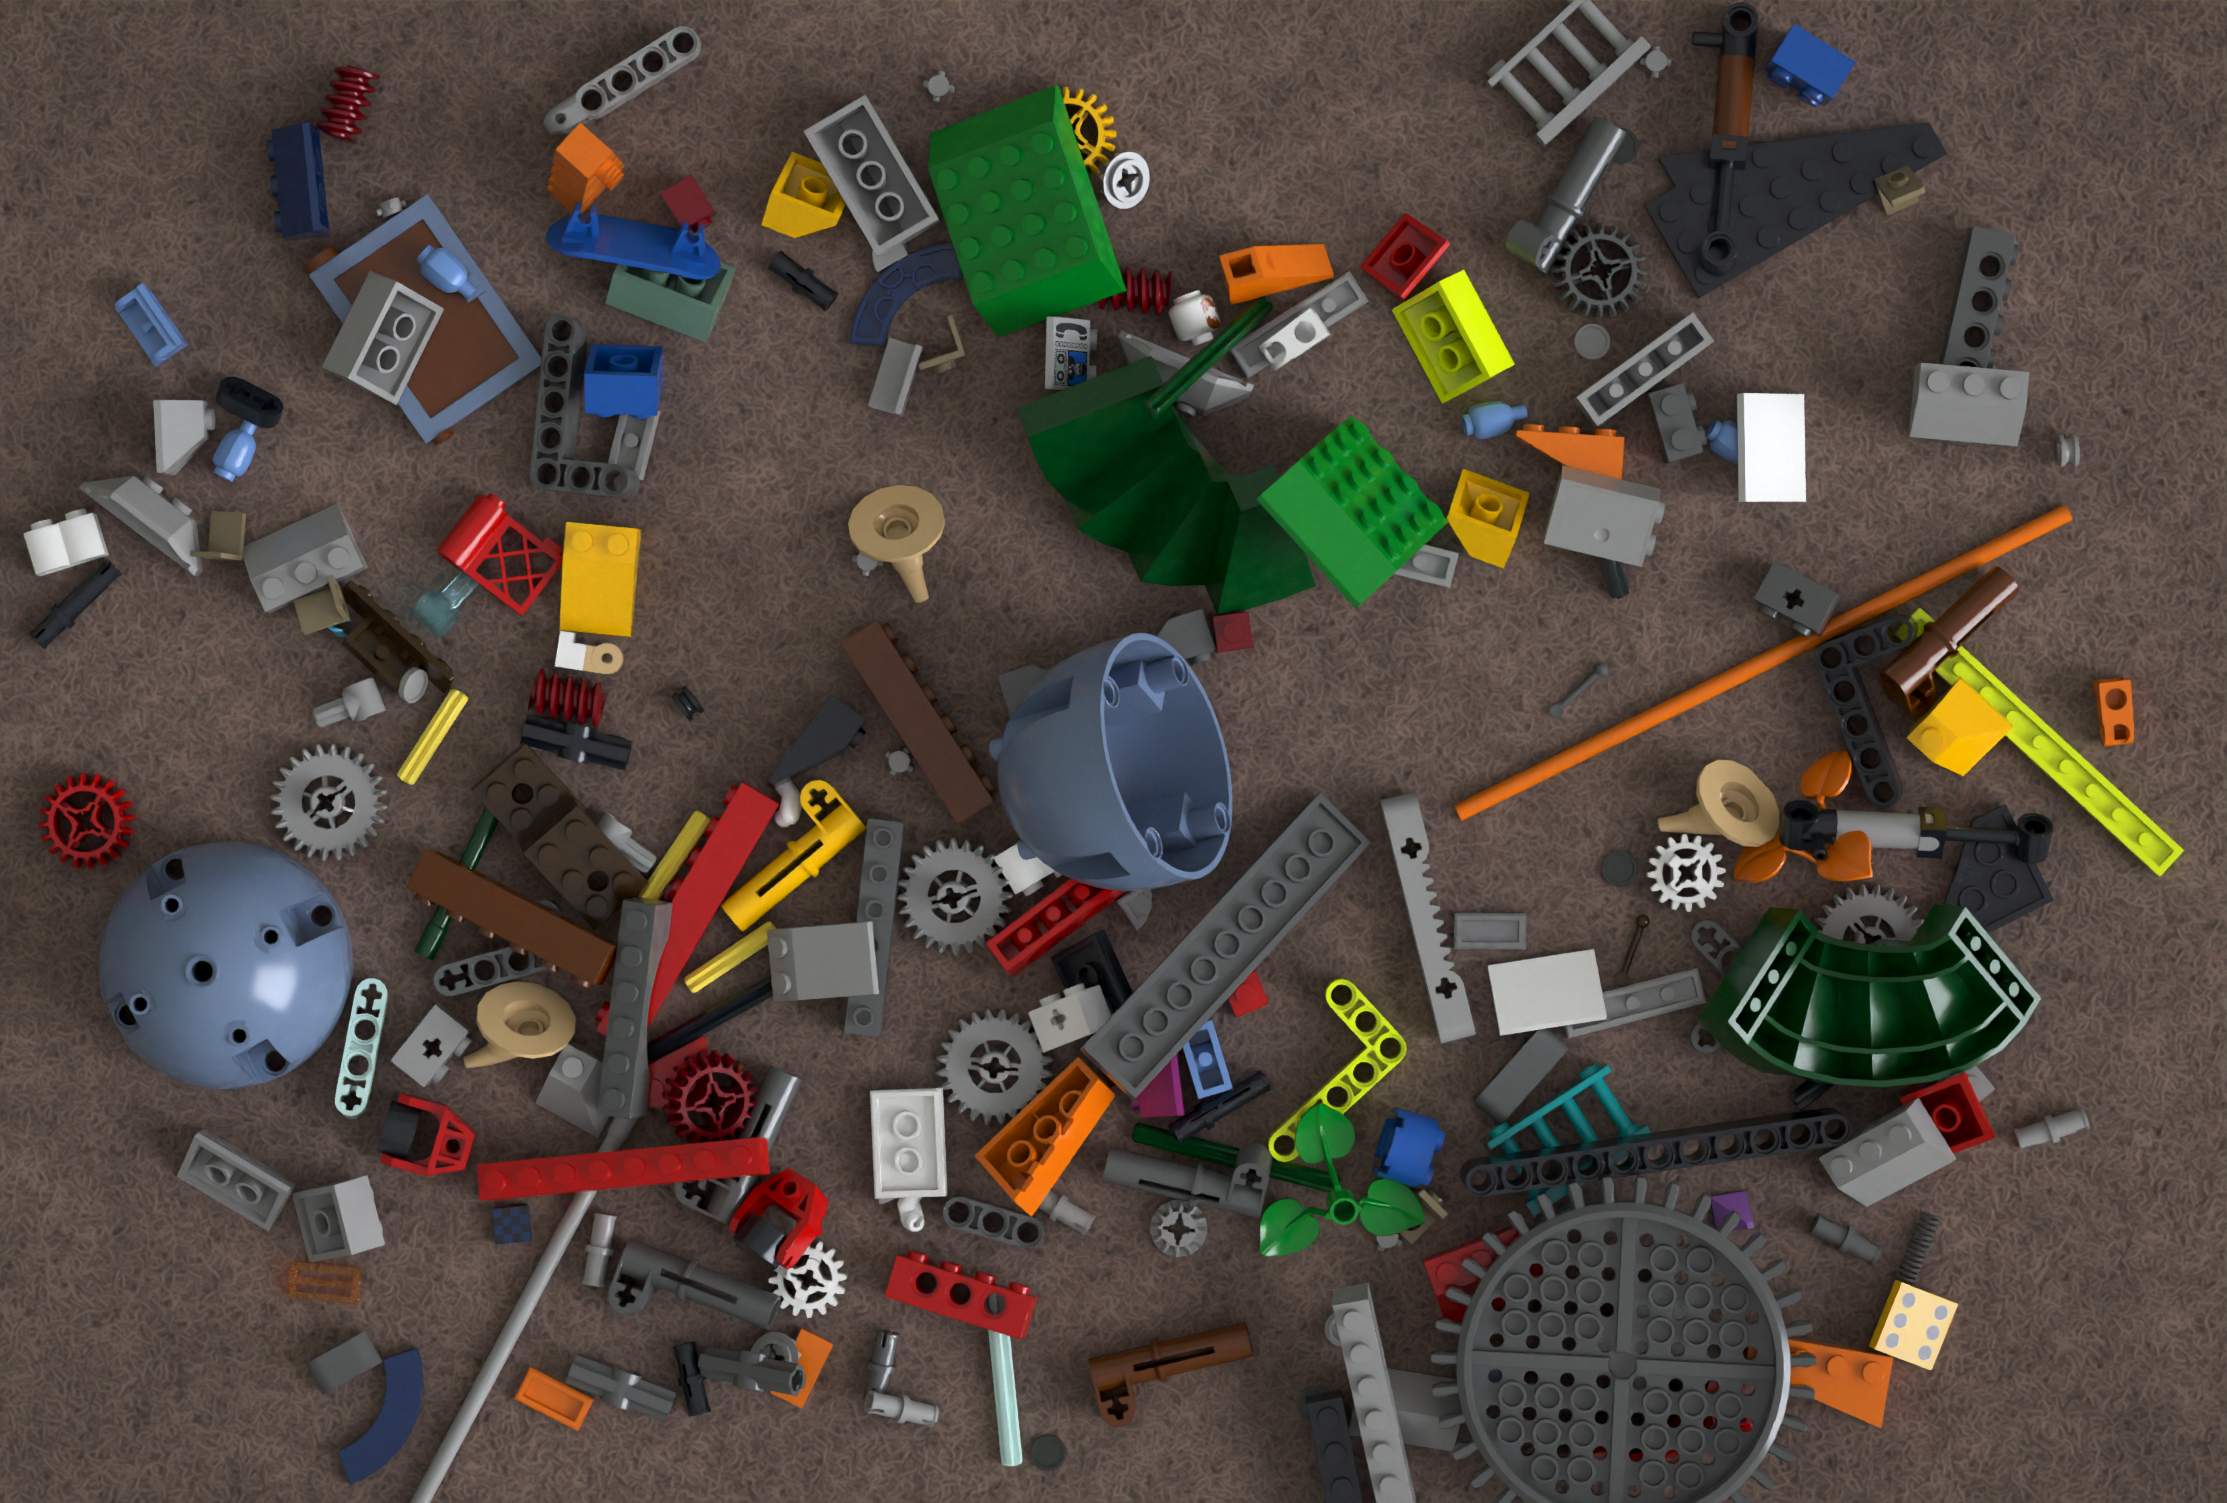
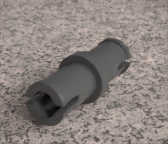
M1820 1213L1815 1216L1810 1225L1809 1234L1836 1246L1835 1250L1841 1254L1847 1252L1867 1262L1870 1266L1875 1265L1881 1255L1882 1245L1876 1244L1857 1234L1856 1229L1849 1225L1845 1228Z
M887 1329L877 1330L873 1357L868 1360L867 1364L870 1372L865 1395L863 1396L864 1401L866 1395H869L868 1392L870 1390L887 1394L890 1375L894 1374L896 1369L893 1361L898 1338L900 1337L898 1332L892 1331V1334H890V1330Z

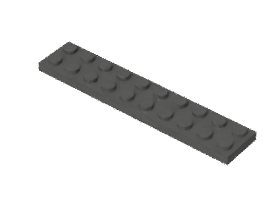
M1321 793L1317 794L1080 1050L1131 1100L1135 1099L1370 845L1371 841Z

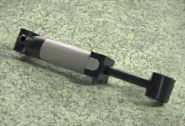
M1794 800L1784 806L1779 840L1781 844L1791 850L1802 851L1812 847L1813 858L1817 861L1827 858L1826 845H1834L1838 837L1844 833L1856 830L1864 832L1869 837L1871 847L1916 850V855L1920 858L1942 859L1945 841L2013 844L2012 852L2017 859L2025 863L2035 864L2045 861L2048 857L2054 825L2044 815L2027 813L2018 819L2017 827L2014 830L1946 826L1944 808L1919 807L1918 814L1818 809L1810 802Z

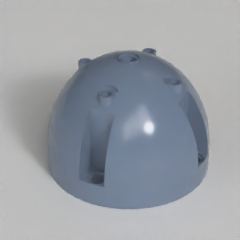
M1135 633L1080 650L1060 661L1043 674L1024 694L1005 727L1003 737L993 739L989 743L991 756L994 760L998 761L997 779L1001 802L1011 826L1020 838L1017 847L1019 855L1024 860L1037 857L1056 872L1074 881L1093 887L1119 891H1139L1166 887L1204 877L1218 865L1225 852L1231 830L1233 798L1230 767L1221 729L1208 696L1191 667L1172 646L1157 636L1148 633Z
M216 841L197 844L178 850L157 861L138 875L124 890L112 909L101 939L99 951L101 993L104 1004L108 1005L113 1020L124 1037V1042L142 1061L159 1073L175 1081L207 1089L252 1087L274 1080L301 1066L325 1044L334 1032L343 1015L352 987L353 949L351 937L342 911L331 892L311 870L296 859L268 846L251 842ZM175 859L182 860L185 875L182 879H177L171 874L170 867ZM173 899H176L179 903L177 911H173L169 907V902ZM320 905L328 907L332 913V920L326 926L319 924L315 918V911ZM270 930H274L278 934V940L275 943L270 942L268 939ZM200 961H206L212 966L213 975L208 981H203L197 976L196 967ZM127 1005L137 1021L136 1024H132L125 1019L124 1010ZM238 1029L246 1032L244 1042L239 1041L236 1037ZM274 1050L278 1051L286 1059L282 1070H276L269 1064V1055Z

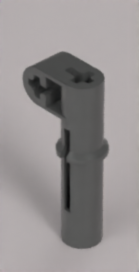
M1595 116L1552 194L1547 193L1545 197L1547 204L1536 224L1521 219L1511 229L1506 241V250L1525 265L1548 276L1556 262V254L1561 253L1563 249V242L1568 240L1577 222L1585 219L1586 214L1584 210L1627 134L1612 123Z
M770 1065L755 1097L757 1105L749 1110L752 1118L745 1119V1130L740 1131L737 1139L756 1138L769 1106H772L758 1138H767L769 1155L802 1079ZM759 1175L740 1177L739 1180L736 1177L699 1181L698 1187L702 1190H709L712 1182L716 1184L706 1208L702 1207L706 1196L694 1195L692 1198L690 1197L692 1191L687 1188V1185L697 1181L675 1183V1196L683 1205L730 1225L733 1215L753 1190Z
M1259 1143L1246 1144L1240 1148L1237 1154L1233 1174L1228 1175L1207 1170L1201 1163L1194 1167L1110 1147L1102 1181L1188 1201V1206L1190 1207L1201 1204L1260 1218L1272 1167V1155L1269 1149ZM1249 1169L1256 1170L1254 1180L1247 1179Z
M633 1239L629 1240L622 1253L608 1292L609 1304L619 1314L627 1315L645 1309L651 1300L655 1287L676 1294L679 1301L684 1302L686 1299H689L767 1330L776 1317L781 1301L779 1295L701 1266L698 1259L694 1258L688 1261ZM668 1271L676 1273L684 1278H689L696 1282L702 1283L709 1287L715 1288L722 1292L738 1297V1299H732L730 1297L724 1296L717 1292L698 1286L695 1283L685 1281L683 1279H680L667 1273ZM625 1275L645 1282L644 1287L632 1288L633 1283L625 1281ZM632 1288L631 1294L636 1298L635 1301L627 1303L628 1297L623 1295V1291Z

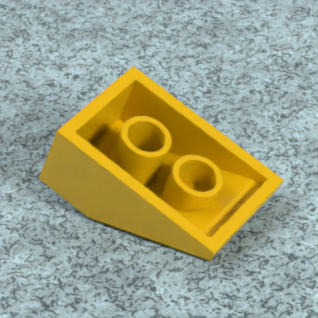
M566 522L562 564L560 630L631 637L641 539L640 529Z

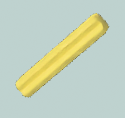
M457 689L450 690L398 771L397 777L409 785L415 784L467 703L468 697Z
M695 811L649 878L648 884L640 891L639 897L654 900L661 898L665 889L670 885L711 822L708 816L700 811Z
M771 921L766 922L685 976L684 982L692 993H696L767 946V930L777 929Z

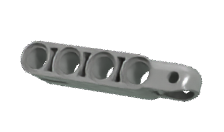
M685 26L669 31L589 81L575 94L551 108L543 120L545 128L550 135L571 133L579 123L584 125L592 119L601 118L697 58L701 51V42L698 35L693 29ZM681 36H689L694 41L693 48L687 53H679L675 50V42ZM651 55H659L663 58L662 68L657 72H648L644 68L645 60ZM620 74H629L633 79L631 87L624 92L617 91L614 88L615 78ZM590 93H598L602 97L601 106L593 111L585 109V97ZM561 117H566L563 124L558 123Z

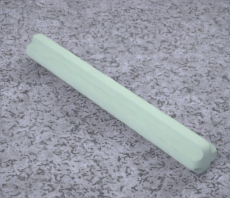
M992 1294L988 1299V1306L994 1313H1001L1004 1310L1005 1302L1000 1295ZM988 1330L1001 1463L1004 1466H1016L1021 1464L1023 1460L1010 1336Z

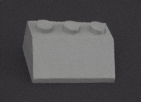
M369 271L322 368L397 405L444 308L395 280Z
M1919 363L1915 365L1909 437L2018 446L2027 406L2029 372Z
M339 503L244 546L243 558L250 581L264 611L267 613L277 611L294 603V600L309 596L330 586L327 576L333 575L336 581L339 582L368 568Z
M1919 1098L1851 1133L1849 1140L1844 1144L1828 1147L1819 1157L1836 1187L1866 1207L1957 1159Z

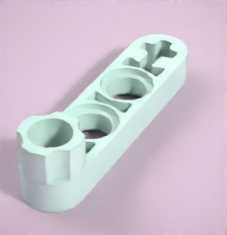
M375 978L363 980L356 988L335 1094L337 1109L344 1117L349 1119H358L369 1108L371 1087L388 1004L387 988L380 980ZM371 985H375L377 992L382 994L381 999L374 1000L372 1007L373 1012L380 1011L378 1018L368 1013L358 1014L359 1008L367 1009L368 1001L366 997L362 996L363 991H369ZM368 1020L375 1025V1034L371 1039L361 1040L356 1037L355 1028L359 1022ZM361 1055L368 1060L369 1067L364 1074L356 1076L350 1073L348 1063L352 1057ZM345 1078H348L349 1080H352L354 1082L366 1081L365 1088H362L358 1085H344ZM356 1092V1097L362 1100L361 1105H354L353 1110L349 1111L343 1100L350 1093Z

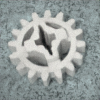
M1681 834L1679 843H1676L1672 837H1668L1667 844L1669 847L1665 849L1657 845L1655 849L1660 854L1659 858H1649L1648 860L1649 863L1655 866V871L1647 872L1646 877L1655 878L1656 883L1650 887V890H1661L1662 894L1658 899L1661 903L1671 899V909L1676 910L1680 903H1683L1685 911L1691 912L1692 903L1694 902L1700 908H1704L1705 901L1703 898L1707 896L1715 900L1717 896L1712 889L1714 886H1724V883L1717 880V875L1725 873L1726 869L1716 866V862L1723 858L1722 855H1711L1710 851L1714 846L1711 842L1702 847L1700 845L1701 836L1696 835L1692 843L1688 841L1687 834ZM1684 848L1696 850L1689 858H1680L1673 853ZM1706 861L1709 866L1708 882L1702 878V866ZM1664 863L1670 867V880L1666 885L1662 875ZM1694 864L1691 870L1694 878L1692 880L1683 879L1680 882L1681 872L1678 870L1679 866L1688 867ZM1692 887L1698 892L1689 897L1676 895L1683 888Z
M819 1241L815 1248L811 1247V1245L803 1254L809 1255L806 1263L799 1266L793 1265L788 1270L779 1265L774 1270L778 1274L769 1278V1283L778 1285V1288L773 1293L779 1296L782 1295L784 1298L780 1307L784 1309L791 1304L794 1306V1316H797L800 1310L804 1309L806 1310L807 1318H811L813 1309L816 1308L824 1315L827 1312L825 1305L827 1302L832 1306L838 1304L834 1294H844L845 1288L838 1285L839 1281L847 1279L846 1273L838 1272V1268L844 1264L843 1259L837 1261L832 1259L836 1251L834 1248L824 1252L822 1250L823 1241ZM821 1260L825 1261L829 1266L832 1279L824 1276L820 1268ZM807 1270H812L814 1272L813 1278L818 1280V1283H811L809 1287H804L802 1285L803 1279L798 1277V1274H805ZM784 1278L792 1281L796 1289L794 1297L787 1290ZM814 1292L827 1293L817 1301L807 1302L808 1296Z

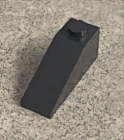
M831 694L769 778L766 786L773 790L843 754L848 746L855 749L866 734V731L862 729L866 719Z

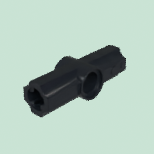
M527 715L520 744L525 741L534 749L557 753V757L585 764L592 762L624 771L628 764L633 741L626 738L596 732L595 728L567 721L564 724L532 715Z

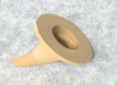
M895 485L880 488L865 496L853 509L848 522L851 541L860 553L876 561L890 562L899 573L915 603H921L929 599L922 569V554L929 551L941 538L945 525L942 505L933 494L919 487Z
M1716 760L1706 765L1697 778L1696 795L1699 804L1691 807L1687 812L1658 818L1657 821L1660 831L1679 834L1724 835L1728 840L1742 846L1759 847L1774 838L1779 828V809L1772 792L1748 767L1732 760Z
M518 981L500 984L486 992L477 1007L476 1023L488 1044L463 1058L466 1068L489 1066L516 1057L535 1059L552 1056L567 1047L575 1034L576 1017L569 1003L557 992L540 984Z

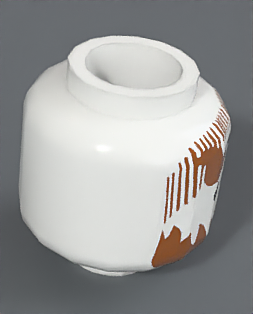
M1200 290L1174 299V306L1169 309L1168 313L1177 338L1181 341L1192 340L1193 346L1212 340V332L1221 325L1212 297L1201 295Z

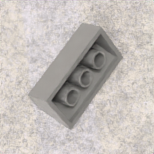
M866 94L803 131L877 256L914 239L940 223L939 218Z

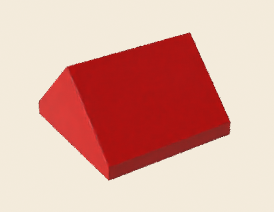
M1405 212L1362 263L1360 268L1402 303L1448 249L1450 243Z

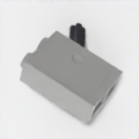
M1562 465L1544 531V544L1597 556L1610 597L1623 598L1630 593V587L1622 563L1642 567L1645 555L1652 556L1656 541V535L1651 534L1654 523H1661L1665 509V503L1660 502V489Z

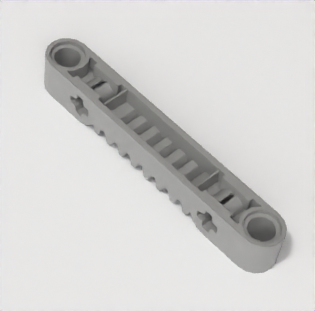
M1411 792L1380 800L1440 1043L1474 1036L1476 1032L1464 983L1459 975L1449 970L1455 966L1454 962L1444 960L1443 958L1451 952V949L1446 946H1440V943L1448 937L1446 933L1437 932L1436 930L1444 924V921L1433 918V915L1441 909L1438 905L1430 904L1429 901L1435 898L1437 893L1426 890V887L1434 881L1433 878L1424 877L1422 874L1430 868L1429 864L1422 863L1429 853V843L1416 793ZM1411 838L1413 843L1420 844V849L1415 851L1416 857L1410 858L1407 853L1401 852V847L1406 845L1405 839ZM1446 978L1449 983H1455V988L1450 989V996L1445 997L1442 992H1436V987L1441 985L1440 979Z

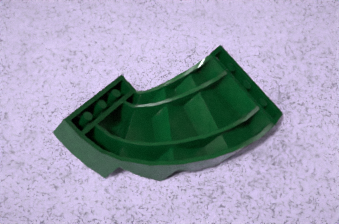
M1152 356L1016 408L1036 461L1048 482L1065 499L1077 529L1102 544L1128 552L1140 582L1167 586L1204 585L1217 615L1258 607L1316 586L1304 551L1256 500L1280 478L1274 464L1238 477L1226 471L1209 454L1184 422L1173 404L1156 419L1149 418L1148 414L1143 412L1142 405L1164 384Z
M1934 904L1911 941L1879 939L1872 944L1838 940L1819 933L1799 909L1769 907L1698 1019L1714 1038L1737 1059L1762 1073L1788 1075L1816 1083L1891 1087L1932 1082L1967 1071L2002 1051L2025 1026L2040 1002L2041 997L1966 906Z

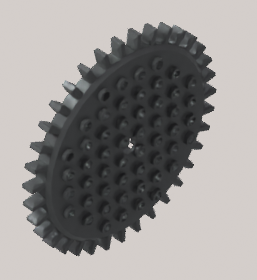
M1610 1175L1602 1177L1600 1188L1603 1198L1602 1201L1585 1204L1580 1185L1576 1181L1569 1183L1568 1195L1572 1200L1573 1207L1558 1213L1554 1211L1551 1199L1543 1191L1538 1193L1537 1205L1544 1214L1545 1219L1530 1227L1525 1222L1521 1213L1514 1208L1509 1210L1507 1213L1510 1224L1518 1231L1519 1236L1508 1245L1503 1244L1496 1234L1486 1230L1482 1234V1239L1485 1245L1497 1254L1489 1267L1486 1268L1474 1258L1464 1256L1461 1261V1266L1467 1273L1479 1278L1473 1293H1468L1457 1286H1447L1445 1296L1452 1302L1461 1303L1466 1306L1462 1321H1455L1448 1317H1437L1435 1322V1328L1441 1332L1458 1335L1457 1350L1438 1349L1431 1351V1362L1439 1365L1454 1364L1456 1365L1457 1380L1440 1381L1433 1384V1396L1459 1395L1462 1407L1460 1411L1446 1413L1440 1417L1441 1429H1452L1460 1424H1467L1472 1436L1471 1439L1458 1443L1452 1449L1454 1459H1463L1475 1451H1480L1487 1462L1484 1467L1475 1471L1470 1478V1483L1474 1488L1484 1485L1492 1476L1497 1475L1507 1487L1496 1496L1494 1503H1511L1516 1496H1519L1527 1503H1721L1726 1498H1730L1734 1503H1749L1748 1498L1738 1490L1749 1477L1756 1480L1761 1487L1770 1491L1773 1490L1776 1486L1773 1478L1758 1466L1767 1453L1776 1456L1780 1461L1791 1463L1794 1459L1793 1452L1787 1446L1779 1444L1774 1440L1780 1426L1788 1427L1797 1432H1806L1807 1422L1799 1416L1785 1413L1788 1397L1802 1400L1814 1399V1388L1806 1384H1792L1790 1379L1792 1367L1807 1368L1816 1365V1356L1809 1352L1790 1353L1788 1338L1805 1335L1813 1331L1810 1320L1784 1323L1780 1309L1797 1303L1803 1297L1799 1288L1788 1289L1779 1295H1773L1767 1282L1773 1277L1780 1275L1787 1266L1783 1259L1779 1258L1771 1261L1766 1267L1759 1270L1751 1261V1255L1761 1249L1766 1241L1765 1236L1760 1231L1750 1236L1744 1245L1738 1247L1728 1237L1730 1232L1739 1223L1741 1216L1737 1211L1733 1209L1726 1214L1719 1227L1715 1228L1703 1221L1704 1215L1710 1208L1711 1196L1703 1192L1696 1199L1694 1209L1690 1214L1676 1209L1675 1204L1680 1191L1679 1184L1675 1181H1670L1666 1187L1662 1204L1645 1201V1194L1648 1187L1644 1175H1637L1634 1180L1632 1200L1614 1199L1615 1185ZM1576 1229L1580 1231L1581 1238L1576 1242L1570 1241L1567 1238L1570 1230ZM1606 1232H1615L1617 1240L1611 1244L1606 1243L1603 1239ZM1650 1233L1653 1236V1242L1650 1245L1641 1244L1640 1237L1642 1234ZM1678 1236H1688L1690 1239L1689 1244L1686 1247H1679L1676 1244ZM1535 1263L1543 1267V1272L1538 1276L1532 1275L1529 1271L1530 1266ZM1568 1266H1577L1579 1274L1573 1278L1568 1277L1565 1273ZM1612 1267L1616 1272L1615 1276L1612 1279L1603 1278L1602 1271L1604 1268ZM1640 1270H1650L1652 1273L1651 1278L1648 1281H1641L1638 1278ZM1685 1271L1688 1274L1687 1280L1683 1283L1676 1282L1674 1280L1676 1272ZM1714 1273H1721L1724 1276L1721 1284L1714 1285L1711 1283L1710 1278ZM1497 1297L1505 1301V1306L1500 1310L1494 1309L1491 1305L1493 1299ZM1530 1300H1539L1542 1304L1541 1308L1538 1311L1529 1310L1528 1303ZM1574 1301L1578 1305L1577 1310L1574 1313H1567L1564 1310L1566 1302ZM1602 1304H1612L1614 1307L1613 1312L1610 1315H1603L1600 1312ZM1647 1305L1650 1308L1649 1314L1645 1317L1638 1316L1636 1314L1638 1306ZM1683 1307L1686 1310L1685 1316L1681 1319L1673 1317L1672 1312L1674 1308ZM1715 1308L1722 1311V1317L1717 1321L1709 1318V1312ZM1750 1310L1758 1313V1319L1752 1323L1745 1320V1314ZM1499 1333L1503 1336L1504 1340L1500 1345H1493L1490 1342L1491 1335ZM1536 1335L1540 1339L1539 1344L1536 1347H1529L1526 1344L1528 1336ZM1564 1338H1574L1576 1341L1575 1346L1571 1349L1564 1348L1562 1346ZM1609 1339L1612 1342L1611 1348L1607 1351L1600 1350L1598 1347L1600 1340ZM1645 1341L1648 1344L1647 1350L1643 1353L1637 1352L1634 1349L1636 1342ZM1677 1342L1684 1345V1351L1678 1355L1673 1354L1670 1350L1671 1346ZM1715 1344L1720 1347V1353L1717 1356H1709L1707 1354V1348L1710 1345ZM1752 1346L1756 1348L1757 1352L1753 1358L1744 1357L1743 1351L1746 1347ZM1615 1352H1628L1636 1359L1635 1371L1625 1378L1614 1376L1608 1367L1612 1354ZM1498 1369L1501 1371V1378L1497 1381L1490 1380L1488 1377L1490 1370ZM1526 1372H1536L1538 1375L1537 1380L1533 1383L1525 1381L1524 1375ZM1571 1373L1574 1376L1573 1382L1569 1385L1563 1384L1560 1381L1562 1374ZM1603 1374L1610 1378V1383L1604 1387L1596 1383L1598 1376ZM1641 1376L1646 1379V1385L1643 1388H1635L1632 1383L1636 1377ZM1678 1378L1682 1381V1387L1679 1390L1669 1388V1382L1672 1379ZM1714 1380L1718 1382L1719 1386L1715 1392H1708L1705 1389V1384L1708 1381ZM1746 1382H1751L1755 1386L1754 1391L1750 1394H1745L1741 1391L1742 1385ZM1497 1405L1500 1408V1413L1495 1417L1489 1416L1486 1413L1488 1406ZM1529 1406L1536 1410V1415L1530 1419L1525 1418L1522 1414L1524 1408ZM1565 1408L1571 1410L1572 1417L1569 1420L1560 1419L1558 1416L1560 1410ZM1600 1410L1606 1411L1608 1419L1605 1422L1596 1421V1412ZM1635 1412H1640L1644 1415V1421L1640 1424H1634L1631 1421V1416ZM1671 1414H1677L1681 1420L1678 1425L1671 1426L1667 1423V1418ZM1707 1416L1716 1418L1717 1423L1714 1427L1707 1428L1703 1425V1421ZM1743 1418H1750L1753 1421L1750 1429L1743 1430L1740 1428L1739 1424ZM1526 1442L1532 1443L1535 1447L1534 1451L1530 1454H1524L1521 1451L1522 1444ZM1561 1444L1568 1445L1571 1449L1570 1453L1566 1456H1560L1557 1453L1558 1446ZM1597 1446H1602L1607 1452L1604 1457L1597 1458L1593 1455V1450ZM1633 1448H1639L1643 1454L1640 1459L1633 1460L1629 1457V1452ZM1669 1450L1678 1452L1679 1457L1676 1461L1670 1462L1666 1460L1665 1455ZM1705 1452H1712L1715 1455L1712 1463L1706 1464L1701 1460ZM1565 1480L1568 1482L1569 1487L1566 1491L1560 1492L1555 1488L1556 1482ZM1593 1483H1603L1605 1486L1604 1491L1599 1494L1594 1493L1591 1490ZM1638 1484L1641 1487L1640 1493L1634 1496L1630 1495L1627 1492L1629 1485ZM1674 1486L1677 1489L1676 1495L1666 1497L1663 1494L1665 1487Z

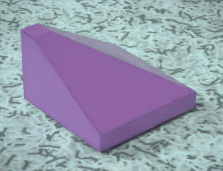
M1746 1191L1711 1196L1715 1228L1719 1227L1725 1215L1733 1209L1741 1216L1738 1225L1733 1230L1754 1228Z

